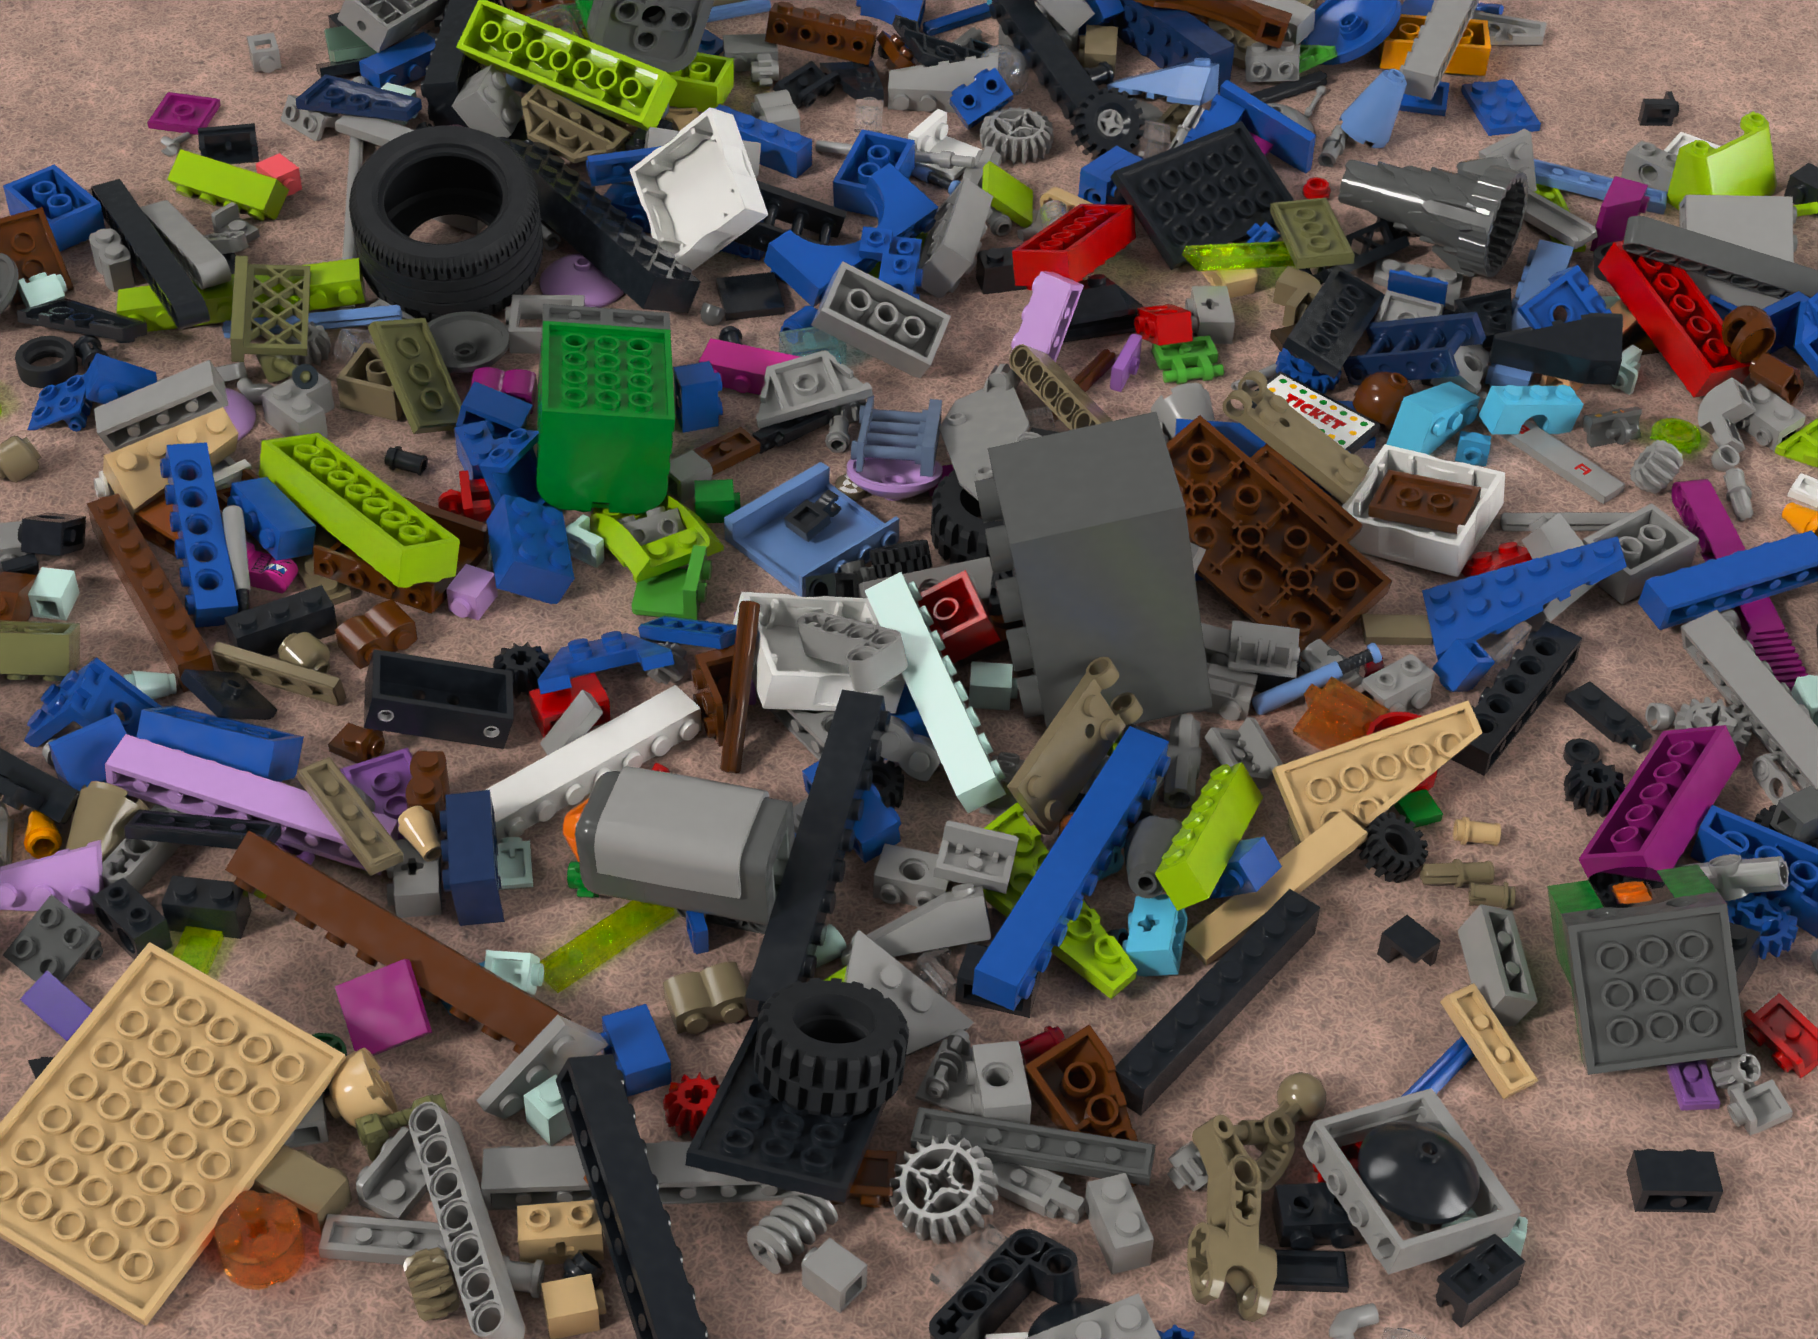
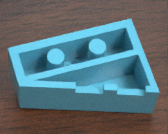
M1451 381L1404 397L1386 445L1430 455L1466 425L1473 423L1478 415L1477 405L1481 397Z

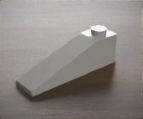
M972 883L954 886L951 892H945L866 936L892 957L992 939L990 917L983 886L974 887ZM851 943L842 951L841 960L843 966L849 964L852 949Z

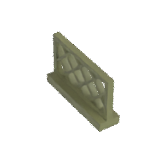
M235 256L230 333L232 362H244L245 354L307 356L310 266L248 264V256ZM255 275H268L271 279L262 283L255 278ZM290 276H304L302 280L295 284L287 279ZM281 284L286 289L277 294L271 288ZM263 293L271 298L262 304L254 299ZM295 294L302 300L291 304L286 299ZM277 304L285 308L279 314H275L270 309ZM263 314L269 319L268 321L260 325L253 320ZM292 315L300 319L294 325L289 324L285 320ZM278 325L284 331L275 336L269 329ZM260 335L268 340L264 344L251 343L253 339ZM294 336L301 341V344H287L284 341Z

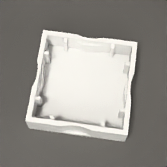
M708 108L681 129L670 142L654 150L630 169L641 205L649 219L652 238L659 242V246L662 249L674 254L676 261L689 267L692 271L768 216L733 114Z
M1384 444L1369 466L1370 469L1364 480L1342 506L1363 525L1361 532L1349 544L1361 553L1458 577L1504 503L1505 472L1463 462L1446 461L1428 454ZM1388 469L1481 487L1480 500L1465 526L1458 525L1457 534L1415 527L1394 521H1385L1368 516V506Z
M741 592L733 625H737L741 601H754L760 605L752 680L763 709L835 711L842 689L855 691L848 666L805 655L797 620L807 613L824 612L880 626L869 599L833 596L800 597L789 594ZM900 673L880 688L862 693L884 696L886 711L896 713L905 680L902 673Z

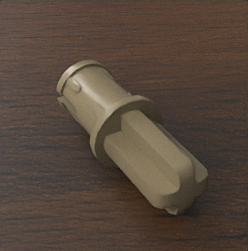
M1454 859L1452 863L1423 864L1420 872V879L1424 885L1454 884L1455 888H1461L1463 884H1470V882L1492 884L1495 876L1494 866L1491 861L1462 862L1460 859Z

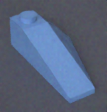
M1195 58L1192 62L1115 80L1107 84L1108 90L1113 87L1119 88L1118 92L1120 93L1126 91L1130 95H1140L1143 92H1147V98L1167 97V102L1201 106L1218 94L1219 64L1211 63L1209 58Z

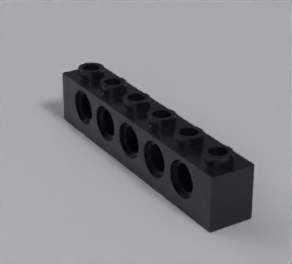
M1545 621L1538 631L1533 630L1529 634L1523 650L1517 649L1509 667L1507 669L1501 668L1492 688L1487 686L1479 698L1478 705L1476 707L1471 706L1483 733L1451 760L1485 776L1576 661L1582 637L1548 621Z

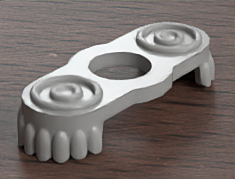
M1768 753L1754 760L1752 771L1753 776L1763 788L1765 794L1777 806L1780 799L1796 793L1797 790L1793 787L1789 776L1784 771H1781L1773 762L1778 759V755ZM1776 778L1781 780L1783 784V794L1780 798L1776 796L1773 790V783Z

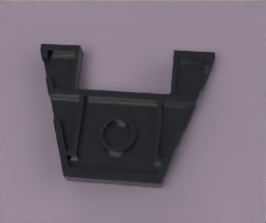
M895 15L892 26L914 57L925 67L938 65V62L948 60L949 63L965 61L966 57L976 56V59L989 57L993 48L991 44L970 38L968 46L964 47L920 33L918 21Z

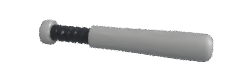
M230 505L224 508L222 515L239 613L251 609L249 598L251 586L243 510L239 506Z

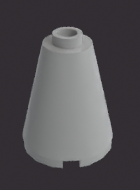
M1199 383L1178 385L1170 389L1172 392L1170 396L1164 399L1161 395L1151 407V412H1157L1159 422H1163L1162 432L1164 435H1168L1169 440L1175 435L1176 419L1194 420L1201 415L1206 421H1215L1210 394Z

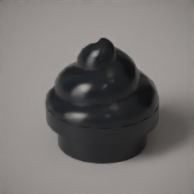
M579 1250L575 1256L569 1255L563 1263L565 1270L563 1279L591 1274L594 1288H597L602 1282L600 1276L604 1273L605 1269L597 1260L583 1250Z

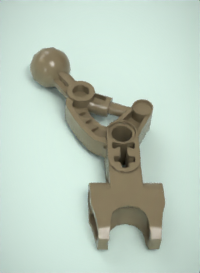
M1298 1072L1290 1074L1280 1083L1277 1091V1103L1279 1106L1274 1112L1260 1120H1241L1238 1125H1233L1228 1117L1220 1114L1196 1128L1192 1134L1193 1142L1199 1150L1208 1174L1207 1223H1198L1192 1230L1188 1241L1187 1266L1192 1294L1196 1302L1207 1305L1210 1301L1219 1298L1224 1284L1227 1282L1236 1294L1239 1313L1243 1319L1250 1322H1255L1266 1315L1277 1278V1253L1275 1249L1259 1243L1261 1194L1268 1191L1280 1179L1294 1155L1295 1123L1297 1121L1307 1122L1314 1120L1323 1112L1326 1104V1091L1321 1081L1308 1073ZM1243 1145H1255L1262 1154L1255 1161L1248 1155ZM1257 1292V1299L1254 1304V1299Z

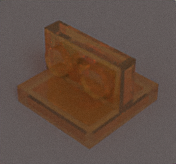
M1331 676L1323 689L1311 684L1306 690L1304 697L1308 709L1292 731L1297 737L1323 751L1366 736L1370 724L1379 716L1390 713V710Z

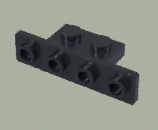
M0 748V799L4 795L1 802L20 811L24 805L61 824H65L76 807L80 791Z

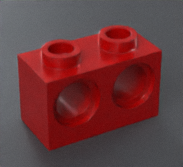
M1173 304L1137 308L1138 316L1135 317L1134 326L1136 333L1141 335L1142 339L1158 346L1193 341L1191 311Z

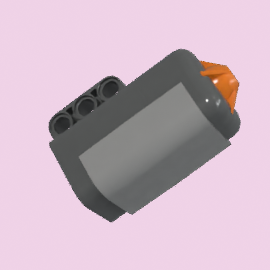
M625 766L621 772L611 771L602 774L595 782L589 798L567 812L563 823V836L579 862L581 880L588 891L599 895L675 908L685 918L686 911L702 913L706 922L765 934L795 840L793 804L791 801L769 798V792L766 790Z

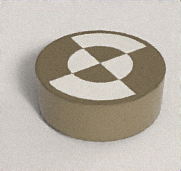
M847 474L841 475L835 482V487L853 501L861 500L867 494V491L855 485Z

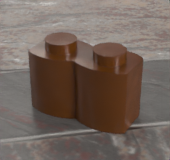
M1763 352L1761 356H1756L1749 366L1750 379L1755 382L1754 386L1759 383L1790 405L1796 401L1803 391L1804 381L1800 379L1799 369L1767 352Z
M394 600L381 602L368 610L365 615L352 617L335 629L338 647L359 669L369 665L373 649L390 652L406 650L418 639L415 622Z
M417 751L410 762L411 780L405 792L407 809L413 806H422L425 810L430 811L439 834L442 831L440 810H445V795L450 794L446 757L443 751Z

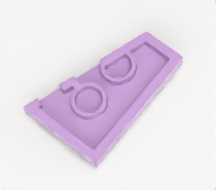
M101 840L90 842L85 847L57 851L54 855L36 860L31 858L1 866L0 910L38 911L49 896L53 895L75 913L95 914L91 896L104 889Z

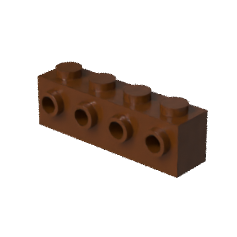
M789 2L774 3L769 11L765 42L869 65L874 54L878 26L872 25L868 20L859 19L853 21L846 19L841 14L833 13L827 15L820 13L815 8L800 9L794 7Z

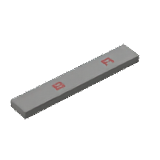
M1484 391L1477 394V396L1481 397L1477 405L1478 415L1488 395ZM1477 415L1476 420L1485 425L1481 418ZM1529 420L1524 422L1518 434H1498L1602 504H1605L1624 491L1625 484Z

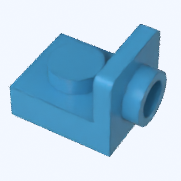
M1460 431L1455 461L1486 466L1491 446V436L1482 435L1477 432Z

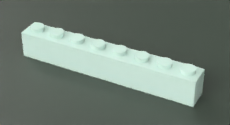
M899 572L866 589L865 593L880 626L899 631L901 634L908 663L907 669L902 672L903 678L954 792L966 812L970 813L1006 795L1001 781L1006 776L997 759L991 761L988 754L993 752V748L985 733L978 734L976 728L981 725V722L973 707L966 708L964 702L969 699L968 694L960 680L957 682L953 680L952 676L957 674L956 668L949 655L943 657L941 654V650L946 647L938 631L931 632L929 628L930 625L934 624V621L925 605L920 607L918 601L922 600L923 597L915 582L908 583L902 572Z

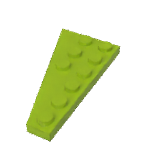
M1018 802L984 827V829L1003 832L1019 838L1006 894L983 889L986 901L1006 917L1009 916L1050 852L1040 840L1041 833L1036 826H1030L1023 816L1024 810ZM1083 900V906L1076 921L1070 920L1068 922L1067 933L1060 947L1054 945L1051 952L1112 999L1136 978L1138 969L1116 938L1109 936L1100 924L1101 917L1094 908L1090 909Z

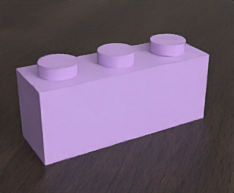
M1040 271V274L1032 284L1033 293L1030 302L1022 312L1021 318L1023 321L1019 332L1015 334L1012 340V350L1017 345L1024 344L1047 353L1056 362L1084 285L1055 272Z

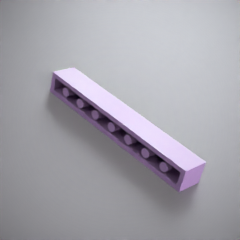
M127 734L124 735L105 763L106 782L128 791L127 795L186 814L276 822L281 824V837L278 839V843L365 870L305 790ZM372 812L392 839L398 840V820L390 818L385 814Z

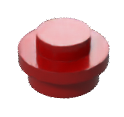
M1314 177L1307 180V183L1303 186L1302 193L1307 199H1328L1331 189L1325 179Z

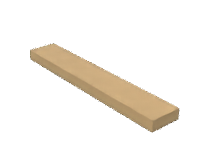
M1340 811L1278 861L1282 867L1257 892L1232 896L1185 933L1184 946L1206 966L1211 964L1233 947L1289 889L1298 894L1364 843L1367 840L1368 832L1343 811Z

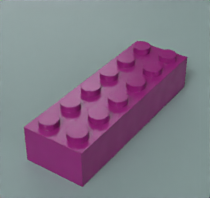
M1726 725L1667 730L1661 733L1579 857L1583 870L1596 893L1615 894L1612 886L1625 882H1643L1648 892L1660 890L1662 881L1656 870L1674 868L1709 809L1741 761V757Z

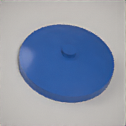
M1326 0L1315 10L1314 31L1301 42V45L1335 46L1338 56L1321 65H1337L1357 59L1377 47L1394 30L1401 16L1400 0Z

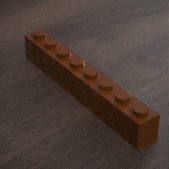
M119 493L86 503L94 534L171 672L175 674V678L183 693L190 691L180 678L185 669L214 671L210 651Z

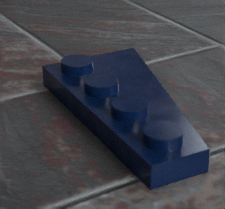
M327 74L322 76L295 99L297 109L399 121H409L422 109L420 98Z

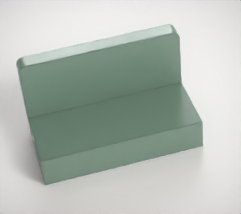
M346 26L326 28L324 30L330 62L365 58L377 53Z

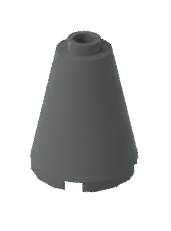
M1149 816L1138 821L1128 832L1124 846V858L1128 883L1136 895L1142 898H1154L1165 891L1155 872L1162 862L1163 854L1172 845V838L1179 833L1183 826L1179 820L1171 817L1166 819L1158 816Z

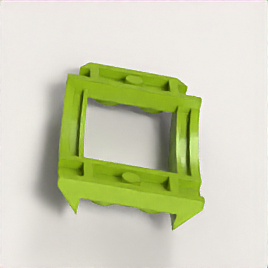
M668 495L656 508L664 506L666 511L678 508L682 524L687 529L642 546L617 520L634 515L635 520L647 517L646 512L640 514L611 513L608 508H594L591 513L590 532L604 538V546L611 551L623 567L627 566L633 574L635 583L689 564L693 545L707 546V557L724 551V545L696 513Z

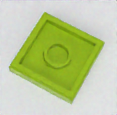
M988 161L983 167L982 189L993 196L991 206L1003 215H1007L1021 227L1028 228L1033 221V190L991 161Z

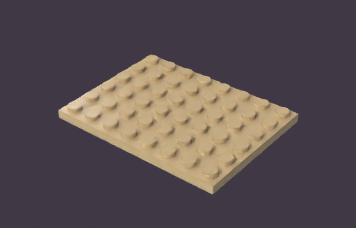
M149 942L0 1122V1237L144 1326H147L253 1186L254 1180L278 1153L330 1084L337 1070L346 1060L345 1054Z

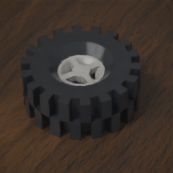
M1108 87L1102 88L1099 91L1096 90L1084 98L1073 112L1076 116L1071 118L1070 125H1075V128L1071 130L1072 136H1078L1075 144L1077 147L1083 145L1084 150L1082 153L1085 155L1092 153L1091 159L1093 160L1115 146H1119L1128 152L1132 151L1139 144L1140 141L1138 139L1144 134V130H1140V128L1145 125V119H1139V115L1143 113L1142 108L1136 109L1134 105L1137 103V100L1135 98L1128 100L1129 93L1123 91L1119 94V88L1113 87L1109 91Z

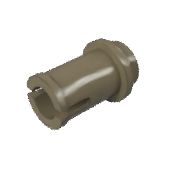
M1470 882L1469 889L1471 891L1468 892L1469 906L1483 904L1492 907H1502V909L1506 910L1507 908H1514L1515 886H1508V882H1503V885Z

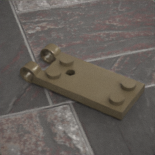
M1259 371L1247 372L1240 380L1238 390L1232 391L1223 402V411L1226 416L1244 425L1343 504L1352 496L1370 469L1359 456L1348 452L1289 406L1282 396L1275 395L1267 388L1266 377ZM1246 380L1255 381L1259 386V391L1251 390L1247 386ZM1231 399L1239 400L1243 404L1244 410L1235 409L1231 404ZM1252 401L1257 404L1255 409L1252 408Z
M1099 657L1088 665L1086 674L1007 785V788L1041 834L1051 835L1063 815L1071 807L1124 727L1137 721L1143 713V708L1133 693L1126 692L1118 695L1113 699L1110 707L1100 692L1103 689L1114 685L1119 678V671L1109 657Z

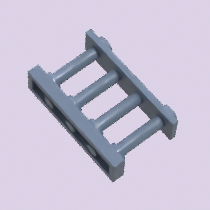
M874 395L868 397L866 405H860L859 424H861L858 441H852L851 460H857L856 472H863L865 458L915 461V464L921 465L920 476L933 477L940 436L942 400L930 399L928 410L908 412L874 409Z

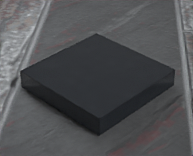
M774 272L716 278V287L722 308L726 310V321L785 314L784 303Z

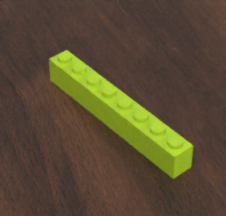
M359 258L303 265L310 266L311 271L309 311L365 303V280ZM231 274L232 280L230 282L203 290L193 282L204 298L210 316V321L198 325L231 320L234 274ZM255 275V278L262 283L271 279L268 275ZM290 276L287 279L295 284L302 280L304 276ZM277 284L271 289L279 294L286 288L281 284ZM149 285L118 289L117 314L146 322L147 332L177 328ZM263 293L254 299L262 304L271 298ZM293 294L286 300L291 304H295L302 299ZM277 304L270 310L275 314H279L285 308Z

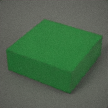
M1427 789L1409 793L1394 804L1398 813L1406 817L1405 823L1408 824L1412 821L1416 824L1413 828L1442 820L1443 813Z

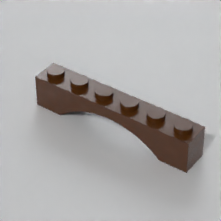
M1133 0L1151 7L1177 9L1212 18L1243 32L1255 41L1279 49L1284 41L1292 17V13L1252 0Z

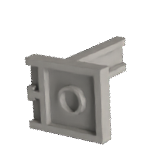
M1522 129L1479 151V159L1488 157L1504 158L1511 169L1526 174L1529 188L1523 220L1566 245L1574 247L1573 249L1581 247L1597 238V230L1593 225L1534 192L1537 188L1530 131Z

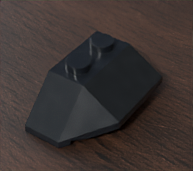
M1093 274L1088 276L1087 280L1078 282L1084 285L1069 326L1138 314L1137 308L1144 306L1105 275Z

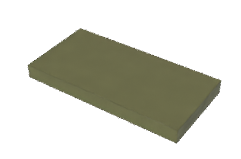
M1327 198L1271 204L1270 213L1296 269L1354 264L1355 254Z
M414 318L372 322L368 326V330L413 434L454 430V427H457L456 423L462 402L426 319Z

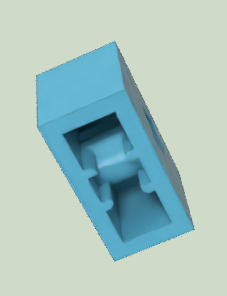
M1161 894L1154 898L1136 896L1133 912L1128 914L1129 935L1128 940L1123 941L1122 948L1138 969L1136 974L1138 976L1179 974L1188 917L1185 909L1177 911L1167 894Z

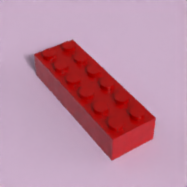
M1079 204L1012 251L1015 286H1026L1027 290H1032V284L1040 274V271L1055 272L1075 282L1082 281L1086 275L1093 273L1094 269L1105 264L1106 260L1114 257L1118 251L1126 248L1129 243L1136 239L1133 205Z
M1624 240L1614 242L1598 268L1693 398L1705 396L1714 387L1731 377L1742 384L1750 374L1749 366L1751 362L1740 363L1731 357V347L1726 346L1722 340L1721 327L1723 320L1684 269L1625 251L1623 249Z

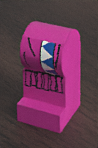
M246 542L250 586L281 594L284 593L298 574L299 569L296 563L290 558L276 561L272 555L255 551L254 544Z

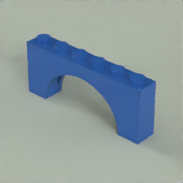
M888 163L870 175L864 195L869 199L876 211L878 218L877 228L892 229L893 236L915 238L921 232L927 233L932 229L936 222L934 218L938 206L892 164ZM790 229L769 243L764 258V263L812 307H815L822 301L830 280L842 261L867 274L880 261L859 257L861 240L839 246L820 245L799 237Z

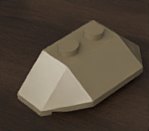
M536 84L521 98L528 139L545 144L550 148V151L573 163L586 161L587 156L615 152L630 137L629 131L539 84Z

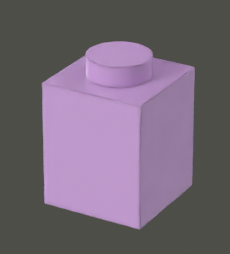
M465 564L446 588L449 611L461 618L469 617L479 620L498 596L494 573Z

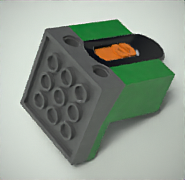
M1699 865L1654 870L1648 867H1621L1595 873L1585 881L1547 886L1556 955L1572 989L1580 1054L1588 1075L1746 1054L1727 903Z

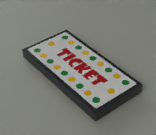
M1281 371L1267 381V388L1275 395L1282 396L1289 406L1351 454L1358 451L1380 431L1381 424ZM1252 401V408L1255 409L1257 404Z

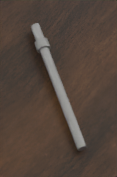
M817 140L815 148L818 152L848 155L853 144ZM915 151V162L938 164L940 168L952 169L954 166L974 168L975 157L955 155L954 152L941 151V153Z

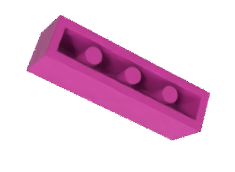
M710 338L699 359V363L710 361L714 372L720 373L722 387L734 389L740 393L748 392L761 395L765 384L766 367L796 359L799 356Z

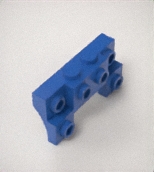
M863 226L859 257L881 261L879 280L920 300V294L916 293V286L922 287L923 269H919L922 239L893 236L892 229Z

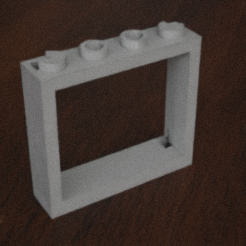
M1432 1088L1313 1121L1303 1144L1308 1160L1320 1172L1326 1181L1329 1191L1336 1196L1347 1212L1350 1222L1353 1226L1357 1227L1369 1245L1373 1256L1380 1261L1388 1275L1477 1247L1494 1234L1501 1239L1509 1236L1521 1213V1210ZM1391 1121H1417L1441 1129L1465 1148L1477 1167L1480 1188L1472 1209L1478 1217L1402 1240L1339 1147L1363 1141L1367 1134L1375 1127Z

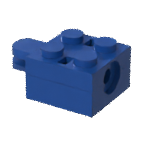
M1115 146L1081 168L1078 197L1093 204L1128 205L1110 177L1114 171L1144 160V158L1136 156L1119 146Z

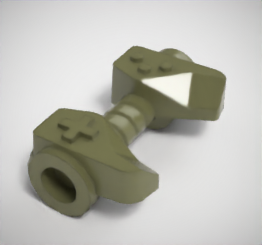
M441 1093L437 1095L431 1094L415 1099L412 1107L383 1117L375 1113L355 1119L359 1139L362 1146H365L370 1161H374L380 1154L383 1144L389 1138V1131L409 1124L410 1115L418 1105L424 1102H434L448 1113L443 1095Z

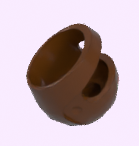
M1743 305L1735 308L1724 318L1721 327L1724 344L1731 347V357L1740 363L1752 362L1756 356H1761L1763 352H1767L1772 347L1776 338V331L1771 318L1764 310L1756 306Z

